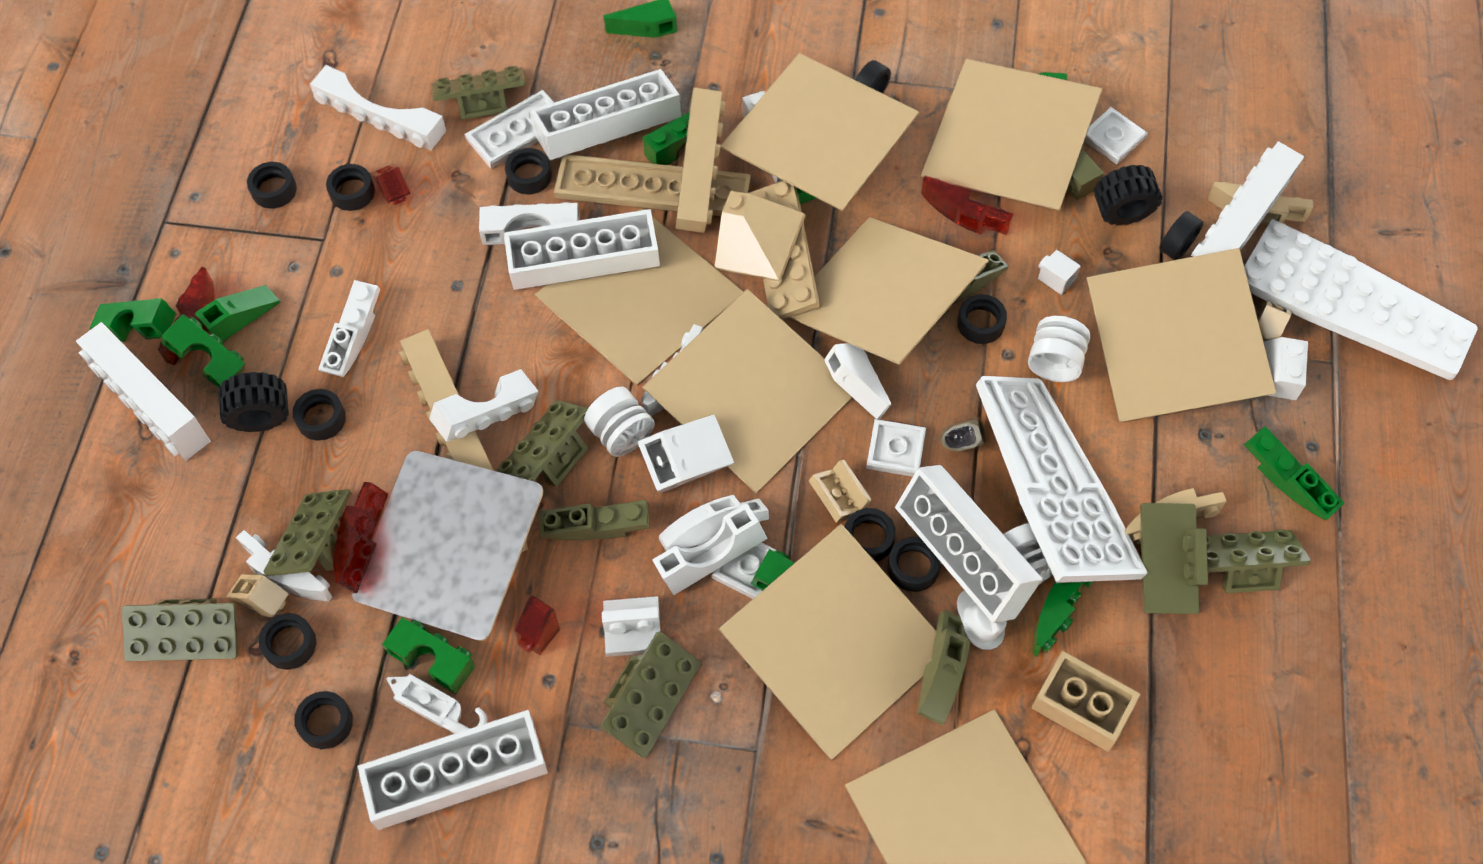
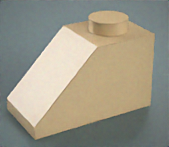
M1266 301L1258 319L1263 342L1281 337L1291 317V310H1284L1282 306Z
M241 574L226 597L262 616L274 617L284 608L286 604L284 600L289 593L264 575Z

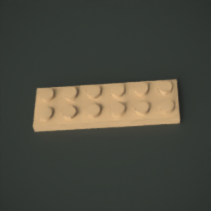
M780 181L748 193L801 212L797 187L785 181ZM804 222L802 223L781 281L763 279L768 308L781 320L820 307Z

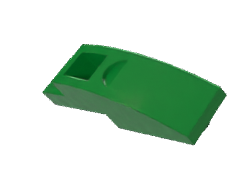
M1266 426L1261 428L1243 444L1261 463L1257 468L1289 498L1312 514L1327 520L1344 504L1343 500L1308 463L1301 465Z
M1055 581L1037 619L1033 636V655L1037 657L1042 650L1047 653L1057 641L1055 635L1059 631L1065 633L1074 622L1071 618L1075 610L1073 605L1082 595L1079 591L1084 585L1089 588L1094 581L1059 583Z

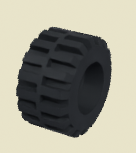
M1130 165L1113 170L1108 175L1102 177L1101 181L1097 182L1094 188V195L1101 216L1105 222L1111 225H1127L1147 218L1158 209L1157 207L1161 205V200H1163L1153 170L1144 165Z
M264 372L241 373L237 376L229 377L228 380H224L218 388L220 419L230 429L245 432L270 430L273 427L280 426L289 416L286 383L281 378H277L276 375Z

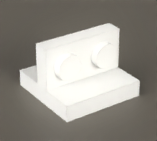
M658 596L603 601L602 624L605 632L606 657L643 654L656 632H661Z

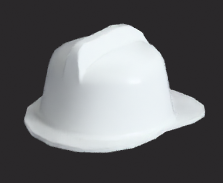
M964 590L958 596L957 608L967 637L971 639V643L980 649L991 650L997 648L1003 642L1007 621L993 624Z

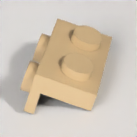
M844 459L839 460L833 469L814 474L809 480L836 523L848 520L849 516L854 512L866 508L871 502V498Z

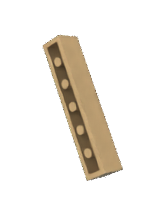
M693 88L675 229L704 233L706 224L711 225L713 210H709L708 206L709 202L714 201L715 188L711 187V181H716L718 166L713 164L714 158L718 159L720 144H716V139L721 137L723 123L719 122V116H724L725 101H721V91Z

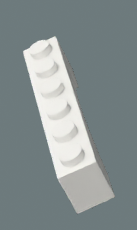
M327 65L310 83L314 98L319 103L334 107L341 113L345 112L352 115L359 121L370 123L379 130L388 131L399 139H406L417 147H424L431 151L446 132L441 115L423 107L393 109L374 104L364 99L352 88L345 73Z

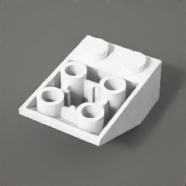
M715 414L664 430L637 441L656 490L659 493H664L734 464Z

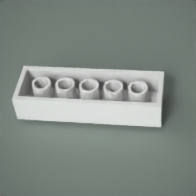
M659 69L530 110L533 131L547 156L552 160L681 117L680 95L664 72Z
M1279 141L1273 149L1268 147L1260 158L1261 161L1257 167H1253L1244 185L1238 188L1231 203L1225 206L1216 224L1210 227L1202 244L1199 243L1191 256L1194 257L1239 248L1241 251L1293 178L1304 156Z
M651 209L504 233L508 270L513 290L660 266Z
M102 322L76 340L82 349L78 352L79 355L89 364L88 367L98 378L101 377L104 380L105 385L118 395V398L128 409L131 408L134 411V415L142 424H146L149 427L151 433L158 440L161 439L165 443L164 446L174 457L179 454L187 461L211 442L190 411Z
M942 465L919 467L895 506L896 510L993 624L1016 619L1042 581V578Z
M529 710L357 766L370 822L377 830L548 774Z

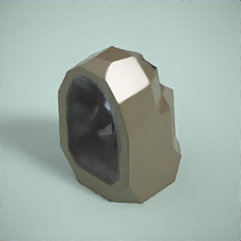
M974 417L946 427L940 435L941 444L948 450L959 452L984 445L986 436L980 417Z

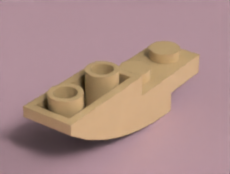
M1214 182L1209 192L1208 200L1217 207L1224 209L1227 204L1231 203L1234 194L1241 184ZM1279 196L1260 224L1269 225L1272 219L1280 223H1284L1285 220L1306 222L1313 209V200Z
M1194 488L1167 496L1156 503L1195 504L1196 518L1202 516L1212 518L1220 513L1227 501L1223 492L1197 497ZM1140 514L1125 529L1133 545L1141 544Z

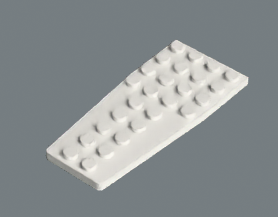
M1274 219L1270 221L1244 266L1252 294L1270 301L1274 305L1282 306L1284 310L1289 309L1292 311V314L1448 380H1453L1458 374L1478 329L1474 323L1361 263L1353 256L1347 255Z
M982 376L976 383L977 390L1019 497L1020 504L1056 583L1143 579L1148 573L1130 536L1125 532L1126 528L1114 504L1043 381L1038 378Z

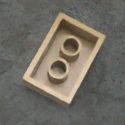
M1062 651L1031 708L1109 752L1119 737L1140 693Z

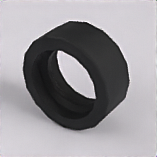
M871 60L861 69L855 80L883 94L889 84L891 70L880 62Z
M519 149L512 153L505 163L508 184L518 193L529 195L539 193L551 181L552 172L548 157L538 149ZM525 164H536L542 167L540 174L533 178L524 179L514 174L519 167Z
M280 162L262 163L255 167L247 178V187L252 199L263 208L274 209L286 205L295 196L297 190L292 172L286 165ZM275 177L285 179L284 185L275 192L264 193L258 191L260 185L268 179Z
M346 164L337 167L329 174L326 181L327 192L331 201L342 210H359L367 206L375 194L371 174L366 168L358 164ZM361 180L364 182L362 189L355 194L341 195L337 193V189L346 181Z
M1185 211L1166 233L1160 244V251L1172 259L1178 260L1197 238L1204 221L1189 211Z
M986 294L970 296L962 303L959 309L957 327L961 335L976 344L991 343L1001 336L1007 321V311L1004 305L993 296ZM974 310H985L996 317L997 323L991 328H978L968 321L967 315Z
M314 389L304 393L296 400L293 407V419L301 434L308 439L316 441L327 440L335 436L343 428L346 421V412L338 396L332 391ZM319 404L333 406V416L327 422L315 426L306 424L304 417L312 407Z
M876 508L857 510L849 516L845 528L853 536L854 530L859 524L867 522L879 525L885 532L883 544L875 548L863 546L862 548L875 562L882 560L890 553L894 546L896 529L894 523L885 512Z
M920 537L901 539L894 545L889 555L888 572L891 580L898 587L906 591L919 592L928 589L935 583L941 568V561ZM909 551H917L924 554L930 561L929 572L919 578L904 574L898 566L900 556Z
M292 613L280 614L268 620L261 629L258 638L259 649L267 661L276 668L285 670L298 668L308 662L314 654L317 645L316 634L306 619ZM290 627L300 629L304 634V640L297 651L286 656H279L274 653L272 642L280 631Z
M329 691L315 692L307 696L298 705L294 715V726L298 735L309 746L321 750L330 749L341 744L349 735L353 726V714L345 700L338 694ZM322 705H333L340 713L338 726L332 732L323 736L312 734L307 727L310 714Z

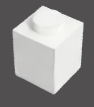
M1056 250L1051 256L1046 255L1040 262L1038 279L1062 295L1076 281L1081 266Z

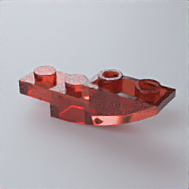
M924 176L921 194L946 218L980 235L983 228L1004 235L1008 234L1013 213L986 205L981 201L969 199L970 190L964 189L961 186L946 183L938 178Z
M201 267L197 274L192 277L190 285L184 294L178 298L176 308L180 312V316L184 314L188 318L193 317L199 321L195 313L214 301V283L206 268ZM161 340L158 351L167 363L175 365L179 357L164 346Z
M364 482L355 505L346 506L335 542L333 559L335 583L354 594L358 593L377 543L371 540V537L389 495L372 482Z

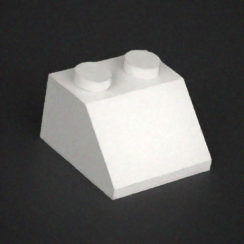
M1285 337L1264 341L1276 394L1268 396L1297 400L1306 386L1308 341Z

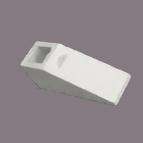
M849 343L835 344L824 359L834 381L876 419H880L891 406V402L867 354L863 349Z

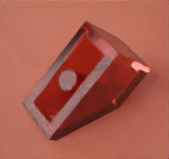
M391 164L371 172L387 203L399 204L407 200L405 196L411 194L398 166Z
M534 595L528 598L514 630L518 639L517 644L528 653L534 651L541 655L560 631L554 609Z

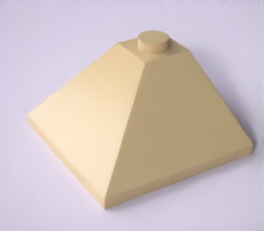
M730 191L721 216L715 268L717 270L780 282L806 215L752 194Z

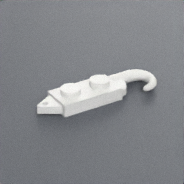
M411 674L408 677H387V681L395 694L393 698L396 702L454 734L471 729L458 722L462 710L460 704L454 698ZM479 707L476 708L475 712L480 717V722L477 726L486 724L487 716L485 712Z

